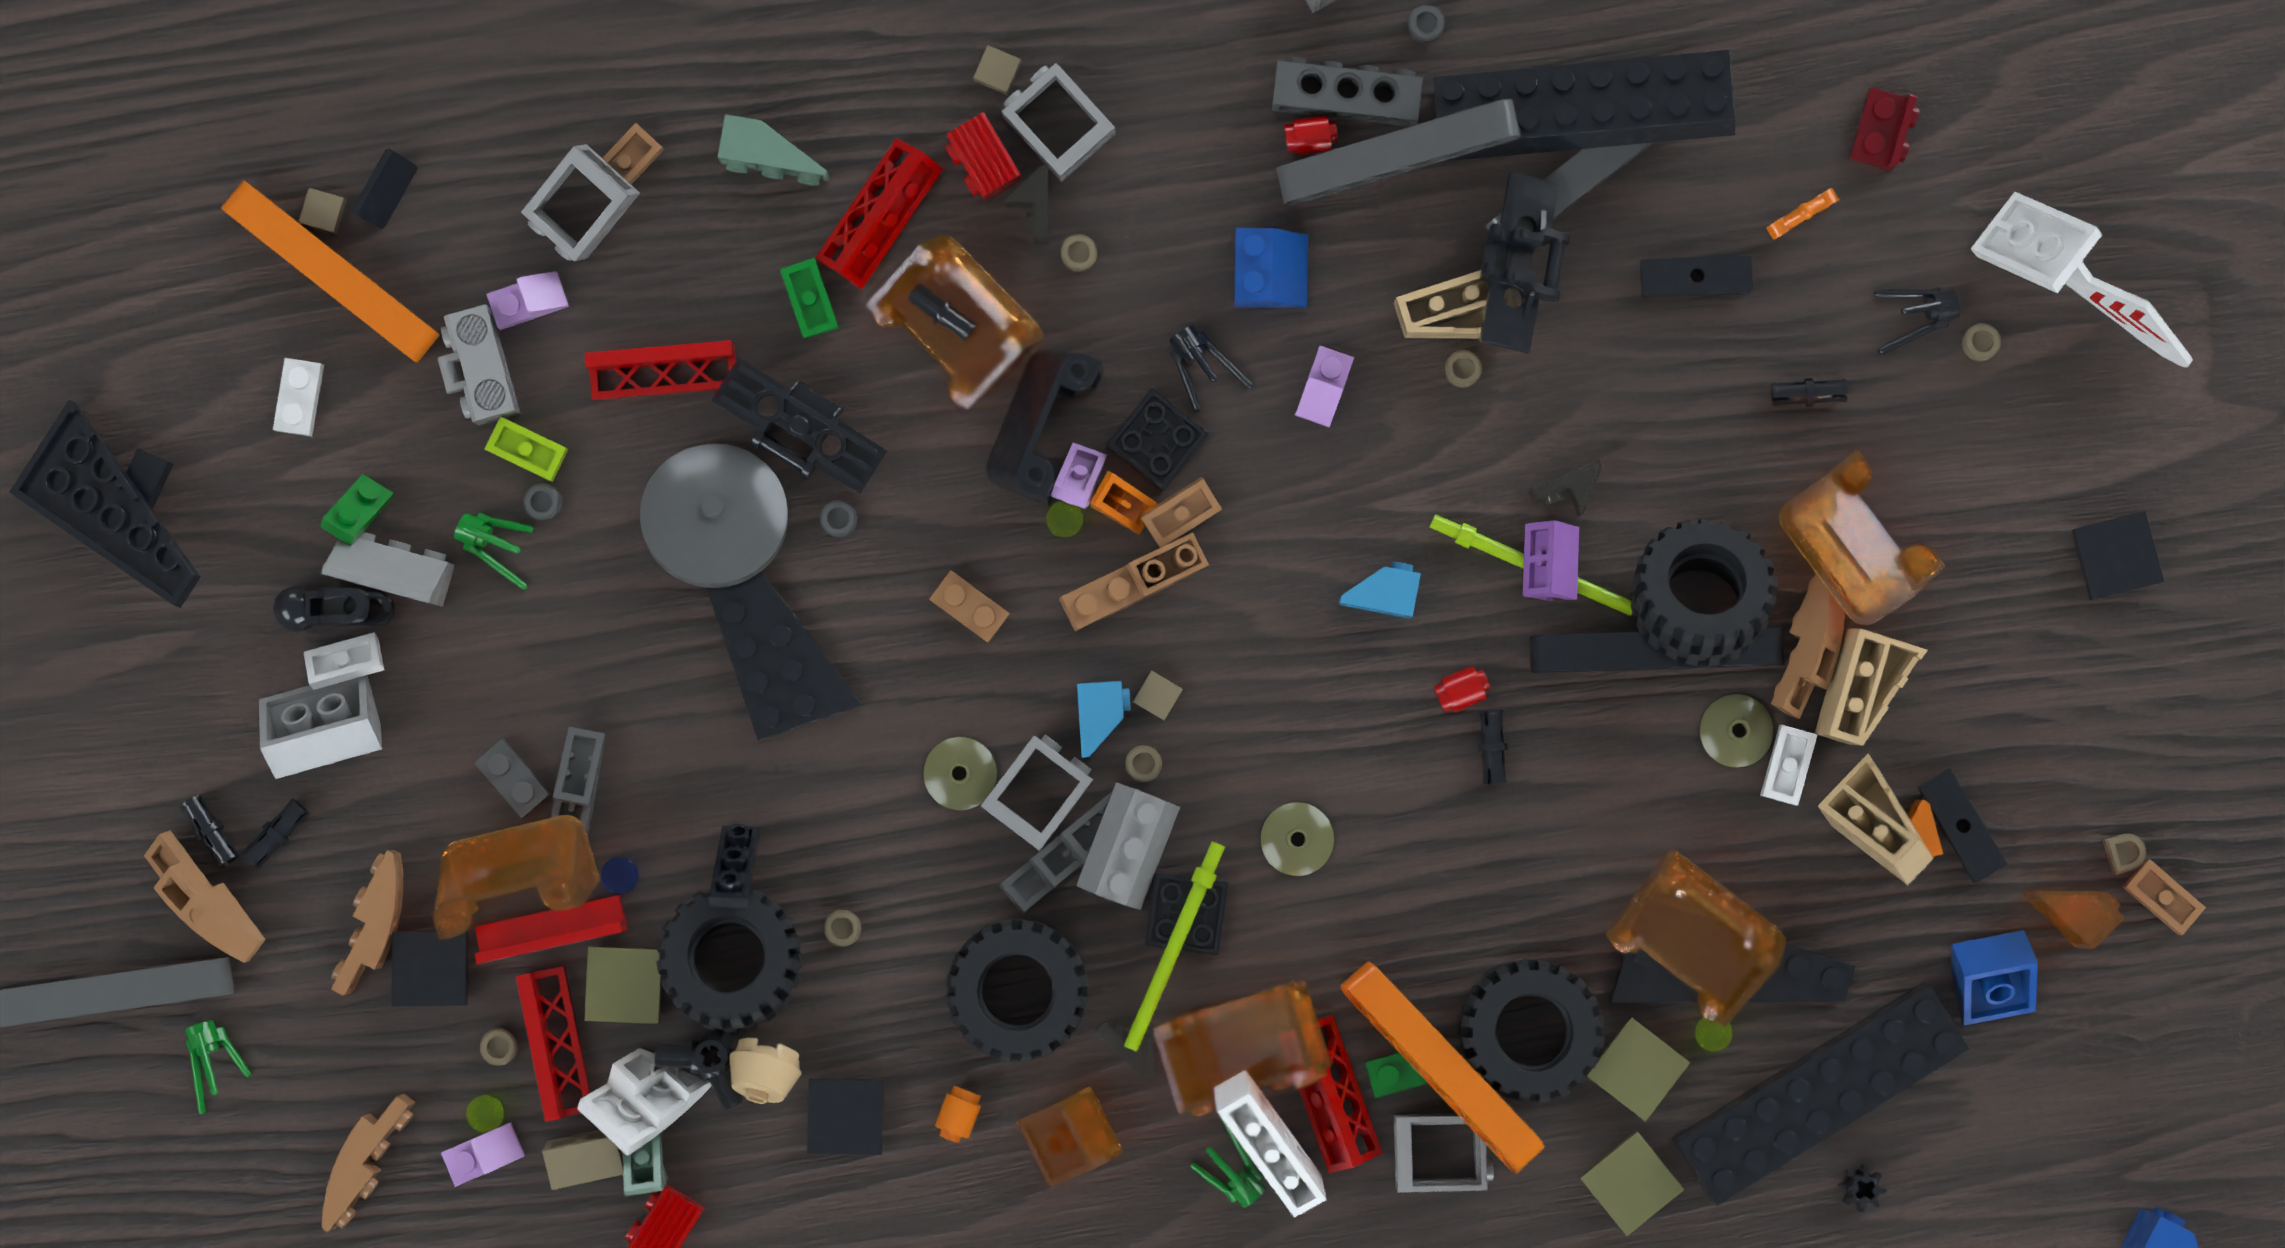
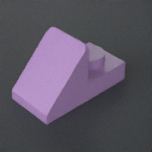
M557 271L516 278L517 284L486 294L499 330L569 307Z
M1319 346L1295 416L1330 427L1354 357Z
M1072 443L1054 484L1051 497L1084 509L1088 507L1107 455Z
M512 1122L441 1152L455 1187L525 1157Z

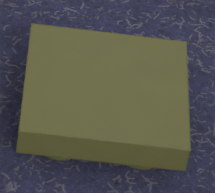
M588 947L584 1021L659 1024L662 978L657 970L656 961L659 960L657 949Z
M1629 1017L1599 1056L1595 1069L1591 1068L1586 1076L1646 1122L1690 1062L1635 1019Z
M1638 1131L1632 1133L1579 1176L1626 1236L1630 1235L1684 1191V1188Z

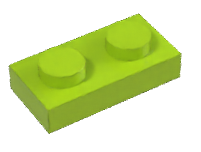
M501 416L485 447L486 451L553 482L568 451L566 447Z

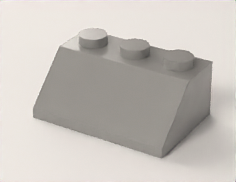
M364 532L352 546L338 539L322 569L321 574L443 607L455 565L445 562L446 554L428 549L424 550L423 555L409 552L411 548L409 544L390 539L388 546L374 542L376 535Z
M368 675L315 690L309 685L259 699L260 750L275 779L382 749L381 723Z
M1116 782L1076 886L1125 906L1141 910L1180 807Z

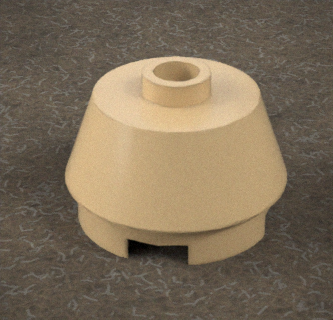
M756 1038L740 1039L735 1051L730 1053L732 1088L745 1096L747 1100L755 1103L782 1102L801 1076L799 1069L800 1061H798L800 1055L781 1044H777V1048L757 1045L759 1039Z

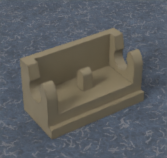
M600 1130L548 1140L542 1151L551 1190L624 1175L623 1151Z

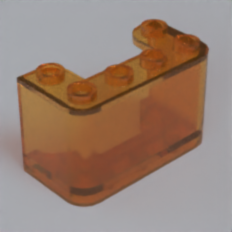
M1306 980L1296 981L1183 1014L1152 1028L1178 1113L1192 1111L1193 1117L1214 1111V1108H1216L1214 1087L1244 1070L1248 1072L1258 1088L1270 1085L1271 1090L1276 1091L1292 1086L1293 1082L1295 1088L1317 1082L1316 1079L1327 1076L1326 1069L1332 1066Z

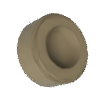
M1082 234L1068 237L1061 247L1062 262L1069 270L1074 272L1089 270L1097 259V248L1094 241Z
M1976 324L1966 330L1962 337L1964 353L1975 361L1988 360L2000 349V335L1989 324Z
M1456 351L1445 363V376L1456 387H1470L1476 383L1481 375V361L1471 351Z
M1141 745L1133 748L1128 753L1125 766L1128 774L1134 780L1149 782L1159 775L1162 768V759L1157 750L1150 746Z
M837 910L831 913L825 920L824 933L828 941L833 945L839 947L849 946L861 934L862 926L860 919L852 911Z
M496 1028L488 1031L480 1042L482 1057L489 1064L496 1066L511 1062L516 1057L519 1049L517 1037L513 1032L505 1028Z

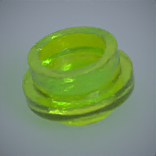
M1060 501L1049 509L1046 521L1049 530L1054 535L1068 538L1077 534L1081 529L1083 515L1078 506Z
M1709 1014L1702 1017L1696 1024L1695 1038L1702 1048L1713 1052L1720 1051L1730 1043L1732 1028L1724 1017Z
M491 1095L476 1097L467 1108L466 1116L468 1123L479 1132H490L498 1128L504 1119L503 1105L497 1098Z

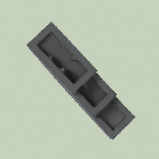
M574 727L568 728L553 794L554 804L546 835L548 841L540 872L542 877L578 884L596 797L605 733Z
M1112 792L999 885L1022 914L1086 861Z

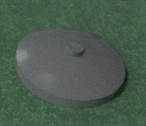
M704 444L690 447L673 455L655 471L648 481L641 499L640 524L649 552L666 572L691 585L720 588L744 582L760 573L771 563L785 539L788 526V507L785 492L778 477L763 460L739 447L726 444Z

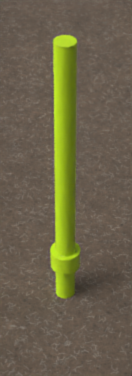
M1434 515L1429 527L1454 538V543L1469 548V546L1475 547L1524 569V553L1477 533V528L1464 522L1461 526L1439 515ZM1578 577L1577 593L1626 615H1632L1631 600Z
M1212 841L1201 867H1196L1191 879L1194 882L1127 1036L1124 1047L1136 1052L1139 1049L1207 888L1212 889L1217 875L1214 872L1225 849L1223 845Z

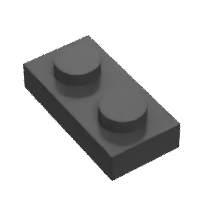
M505 739L498 741L474 762L521 818H525L552 795Z

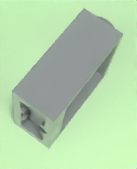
M1055 63L1051 68L1045 65L1039 69L1030 79L1033 84L1023 93L1017 90L1011 94L1003 103L1006 108L1002 110L1003 119L1062 182L1115 135V127L1061 67ZM1055 80L1096 123L1091 130L1058 159L1017 115Z
M587 144L573 146L521 213L529 220L528 225L533 231L541 236L546 235L556 244L554 248L562 257L575 262L588 259L640 193ZM575 167L612 200L579 242H576L542 211L543 207Z
M1035 735L1032 737L981 805L982 808L1039 851H1041L1093 782V779L1088 776L1092 769L1075 756L1069 762L1058 754L1063 747L1047 735H1044L1041 740ZM1036 749L1080 781L1042 833L998 800Z
M1457 1113L1394 1114L1395 1189L1397 1192L1487 1190V1181H1493L1494 1178L1493 1159H1486V1144L1473 1131L1475 1178L1413 1179L1411 1125L1466 1123Z

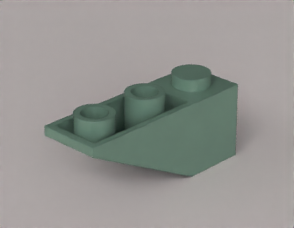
M725 114L718 159L722 164H726V170L737 173H747L748 168L762 170V176L772 179H783L784 174L797 176L798 182L818 186L820 181L829 182L830 176L826 169L763 121Z

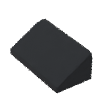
M389 148L386 149L352 209L353 213L380 229L385 228L415 175L417 166Z

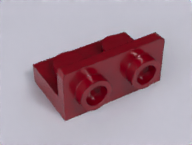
M1871 87L1867 92L1849 159L1888 171L1894 169L1899 162L1904 163L1910 146V142L1905 141L1908 127L1914 128L1920 111V107L1915 106L1917 95L1909 94L1907 97Z

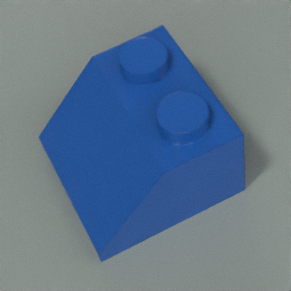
M1236 228L1234 307L1307 308L1308 235L1274 228Z
M2024 930L1951 944V971L1963 1025L2036 1012L2038 962Z
M2155 1207L2153 1212L2140 1208L2121 1248H2198L2194 1233L2183 1228L2186 1223L2185 1220Z

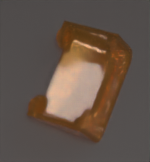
M939 235L921 243L866 304L872 311V316L877 323L886 328L889 326L893 328L903 326L952 376L947 382L949 396L954 402L964 406L967 410L975 406L1044 337L1041 328L961 245L946 235ZM917 284H923L946 302L951 300L953 307L973 322L978 323L966 342L961 341L959 337L941 324H933V318L909 302V294Z
M1857 449L1790 499L1780 509L1779 522L1849 618L1859 625L1869 626L1915 597L1946 566L1938 555L1924 544H1915L1901 552L1858 495L1870 484L1872 470Z
M560 815L451 843L442 853L440 859L433 914L439 940L458 936L468 929L472 921V914H475L478 910L477 901L538 886L543 902L554 910H567L582 906L600 881L585 828L581 821L571 815Z
M1669 851L1658 863L1606 934V937L1610 939L1611 944L1622 953H1637L1642 948L1699 992L1697 1001L1700 1005L1699 1010L1701 1014L1710 1021H1717L1723 1027L1731 1021L1779 967L1786 946V939L1777 927L1686 857L1675 851Z

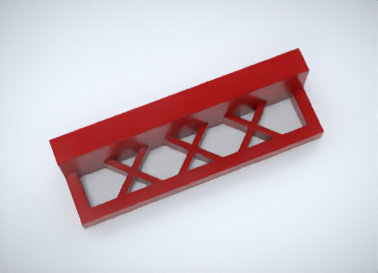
M896 138L815 259L838 272L856 287L863 289L943 168L921 150ZM902 152L908 154L902 164L894 168V164ZM885 184V189L881 195L874 198L877 189ZM865 214V219L860 226L854 228V223L858 217ZM844 245V250L837 260H832L831 257L837 248Z
M731 340L584 353L585 367L590 372L591 397L593 401L718 390L723 381H713L704 372L713 361L728 360L729 371L736 362L735 344ZM705 362L700 369L693 363ZM677 364H687L696 371L687 384L677 385L668 377ZM669 365L663 372L656 367ZM641 367H651L660 375L651 387L641 388L631 380ZM632 368L627 375L619 370ZM614 370L624 378L614 390L600 391L598 371ZM700 376H702L706 381H708L703 383H695L700 378ZM664 379L671 384L668 386H659ZM628 382L635 387L634 389H623Z
M621 895L476 926L475 932L480 951L474 953L476 963L489 962L628 931Z
M565 966L516 976L545 1122L580 1114L581 1112L577 1109L578 1106L564 1109L561 1095L568 1082L581 1089L582 1097L591 1093ZM558 975L561 990L552 1002L541 995L538 979ZM561 998L563 999L564 1009L557 1005ZM542 1002L550 1006L546 1013L544 1012ZM553 1010L561 1013L567 1019L568 1027L561 1038L550 1032L547 1027L546 1021ZM569 1033L572 1045L565 1042ZM550 1038H551L552 1040H554L555 1042H557V1044L555 1045V1047H554L553 1050H552ZM561 1046L574 1053L575 1064L568 1074L555 1066L554 1056ZM576 1070L578 1072L579 1081L572 1077ZM557 1074L564 1078V1081L560 1086Z
M1333 1014L1279 1033L1328 1173L1354 1168L1383 1154ZM1323 1026L1328 1037L1326 1048L1320 1044L1316 1029ZM1332 1063L1339 1068L1341 1074L1339 1083L1333 1080L1331 1075ZM1345 1098L1351 1101L1353 1107L1351 1118L1345 1114L1343 1108ZM1357 1133L1363 1136L1368 1151L1362 1154L1359 1153L1355 1142Z

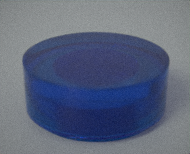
M615 857L607 861L603 866L601 880L604 887L615 894L627 893L636 887L639 881V869L631 859Z

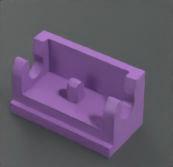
M1555 520L1525 524L1524 597L1554 601V597L1565 600L1577 599L1579 527Z

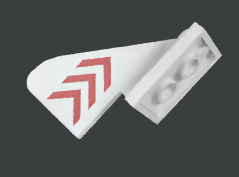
M2014 192L1972 246L1971 250L1976 257L2053 292L2058 293L2064 284L2068 285L2142 343L2177 365L2188 367L2193 361L2190 354L2150 302L2094 278L2082 261L2102 236L2096 226Z

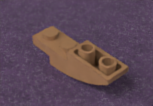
M1192 532L1128 563L1118 570L1061 596L1059 601L1074 631H1078L1209 566Z
M1818 567L1815 576L1808 584L1804 601L1793 617L1789 633L1798 638L1799 642L1790 654L1789 664L1782 680L1775 687L1774 697L1771 702L1779 710L1798 719L1802 715L1814 686L1827 690L1835 670L1843 637L1845 602L1842 579L1824 567Z
M171 830L159 834L144 854V857L161 878L154 887L155 891L182 921L210 944L243 963L250 961L266 940L257 926L254 925L224 883L214 887L211 886L205 875L200 871Z
M387 850L385 855L380 853L370 869V873L374 875L367 888L363 886L354 899L353 906L356 907L353 917L364 922L365 925L364 927L358 926L348 944L353 947L346 960L341 959L338 962L331 976L335 980L331 990L343 996L353 993L366 966L374 970L381 969L391 950L392 932H397L403 900L401 853L396 850Z
M405 1093L396 1096L379 1119H376L370 1113L362 1116L349 1134L334 1164L326 1189L322 1229L327 1233L336 1229L337 1226L343 1229L355 1215L356 1211L352 1207L358 1199L362 1197L366 1200L379 1184V1181L375 1178L381 1169L370 1160L372 1158L375 1161L379 1160L391 1144L387 1141V1138L394 1129L400 1132L414 1114L409 1110L416 1102Z

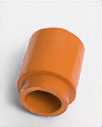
M954 1085L951 1093L946 1094L934 1125L941 1129L939 1136L956 1143H960L961 1137L969 1139L981 1105L978 1104L981 1095Z

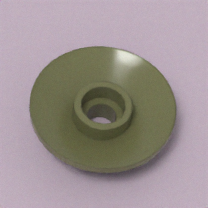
M1732 694L1715 700L1706 709L1700 722V739L1705 751L1713 760L1724 766L1736 768L1754 764L1766 754L1772 743L1773 723L1768 711L1760 702L1746 695ZM1737 723L1742 724L1745 728V733L1740 738L1734 736L1732 732L1733 726Z
M967 737L950 738L939 743L928 755L924 765V782L931 797L940 805L953 810H968L983 803L994 789L997 779L996 763L990 751L980 742ZM958 766L964 767L967 772L965 779L961 781L953 777V770Z
M1295 802L1280 806L1268 816L1262 827L1261 847L1265 858L1275 869L1287 875L1303 876L1317 871L1327 862L1333 850L1334 833L1328 818L1319 809L1306 803ZM1295 832H1301L1305 837L1304 844L1299 847L1291 843V836Z

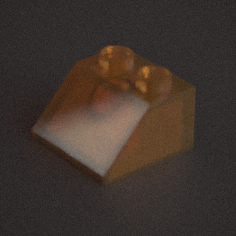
M2027 890L2023 894L2077 948L2094 950L2125 919L2118 911L2121 907L2120 904L2105 891L2100 894L2095 890Z
M1091 1085L1016 1121L1048 1187L1092 1171L1123 1153Z

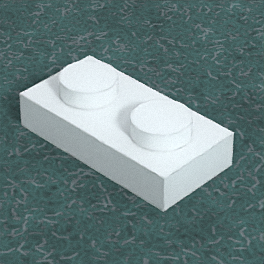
M289 358L284 359L273 425L274 431L312 437L324 369L323 364Z
M375 632L303 652L308 682L313 690L384 670L379 638Z
M1779 725L1760 796L1798 806L1817 734Z

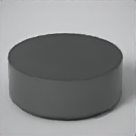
M1421 5L1415 8L1409 16L1408 32L1417 42L1431 43L1441 36L1445 21L1439 9L1431 5Z
M536 484L527 490L524 496V507L532 518L549 520L560 512L562 496L552 485Z
M835 500L829 502L822 509L820 522L823 529L829 535L841 538L848 536L855 530L858 517L855 509L849 503Z

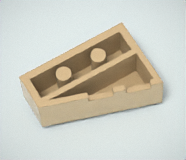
M1481 270L1396 297L1393 304L1404 338L1480 339L1488 290H1486L1487 283L1480 279ZM1508 288L1504 293V299L1509 306L1516 308L1510 288Z
M1845 628L1840 653L1826 691L1814 734L1849 745L1863 746L1888 710V704L1898 689L1905 685L1908 680L1907 676L1917 661L1922 659L1928 650L1861 628Z
M1869 753L1818 805V808L1834 829L1907 885L1934 859Z

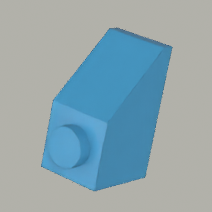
M1392 562L1391 567L1384 566L1341 595L1338 605L1410 619L1413 617L1421 573L1413 572V565Z
M1121 681L1077 684L1082 758H1090L1124 719L1123 711H1131L1129 689H1122Z

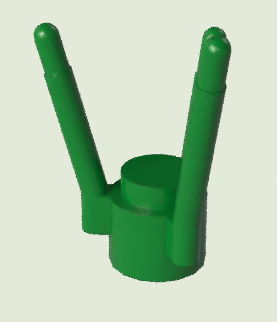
M480 512L477 517L465 513L458 522L454 539L464 543V550L475 554L509 581L525 590L527 588L525 582L480 549L479 546L484 548L489 542L518 554L521 551L520 547L492 535L493 528L488 525L529 533L533 532V526L492 518Z
M208 1020L185 1029L188 1039L185 1043L190 1055L195 1096L200 1114H204L206 1108L199 1057L201 1058L210 1092L212 1095H216L218 1089L208 1054L219 1050L218 1042H221L245 1077L251 1076L250 1070L228 1039L224 1026L216 1029L214 1020Z
M1221 1118L1248 1172L1243 1168L1235 1172L1211 1146L1206 1148V1152L1230 1178L1227 1181L1230 1187L1197 1163H1191L1190 1167L1201 1175L1202 1178L1223 1192L1232 1203L1238 1201L1243 1208H1246L1265 1191V1187L1260 1182L1263 1175L1255 1167L1246 1150Z

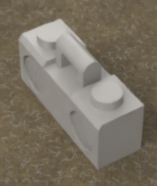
M484 304L444 316L446 326L441 327L442 338L446 348L452 347L455 353L444 355L437 359L447 394L464 390L465 396L460 397V404L465 418L471 417L472 422L479 426L497 421L500 416L507 418L520 414L491 308ZM460 361L465 377L463 381L458 380L455 362Z

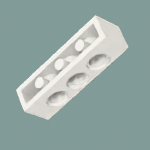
M1244 1070L1214 1087L1218 1114L1292 1215L1296 1217L1325 1201L1326 1195L1321 1173L1248 1072Z

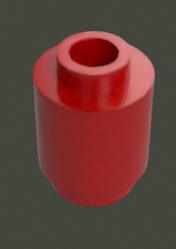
M1327 114L1292 119L1293 123L1284 124L1288 153L1297 152V155L1331 151L1332 143L1338 142L1335 120L1328 121Z
M1473 665L1440 679L1441 683L1433 686L1445 713L1451 710L1456 713L1486 700L1485 691L1491 689L1482 669L1476 671Z

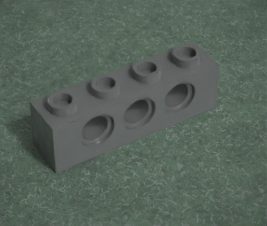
M1285 57V61H1277L1271 111L1313 116L1327 114L1330 118L1407 127L1415 126L1418 123L1423 77H1416L1414 71L1396 69L1393 74L1379 72L1378 67L1371 65H1358L1357 70L1343 68L1342 63L1336 61H1322L1321 65L1306 64L1307 60L1300 57ZM1309 78L1315 79L1320 83L1321 90L1316 94H1308L1303 91L1301 83ZM1342 83H1351L1356 87L1357 95L1349 99L1343 98L1338 93L1337 87ZM1379 87H1387L1392 91L1394 98L1387 103L1379 102L1374 96V90Z

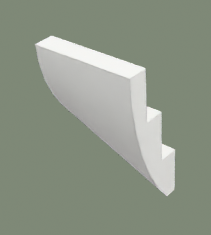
M638 1048L613 1063L607 1084L581 1098L577 1109L628 1156L660 1134L699 1100L711 1087L709 1080L703 1082L701 1077L683 1071L681 1068L657 1067L654 1062L655 1054Z

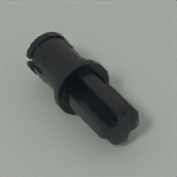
M921 283L917 284L909 294V302L933 318V324H941L963 342H966L978 325V323L973 322L953 307L951 300L946 302Z

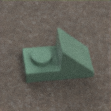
M662 1132L627 1156L623 1152L625 1196L663 1191L668 1181V1176L663 1165Z

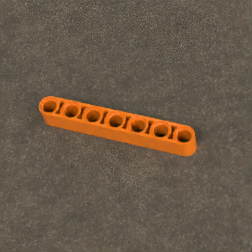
M245 180L239 184L221 207L224 212L414 362L418 363L440 336L433 328Z
M1367 961L1340 985L1342 992L1510 1170L1514 1173L1520 1172L1544 1149L1542 1141L1374 964Z

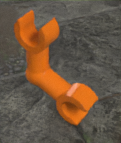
M1830 188L1812 200L1800 204L1798 208L1770 224L1766 229L1772 239L1775 240L1803 221L1812 218L1818 212L1820 213L1829 208L1830 205L1840 199L1833 188Z

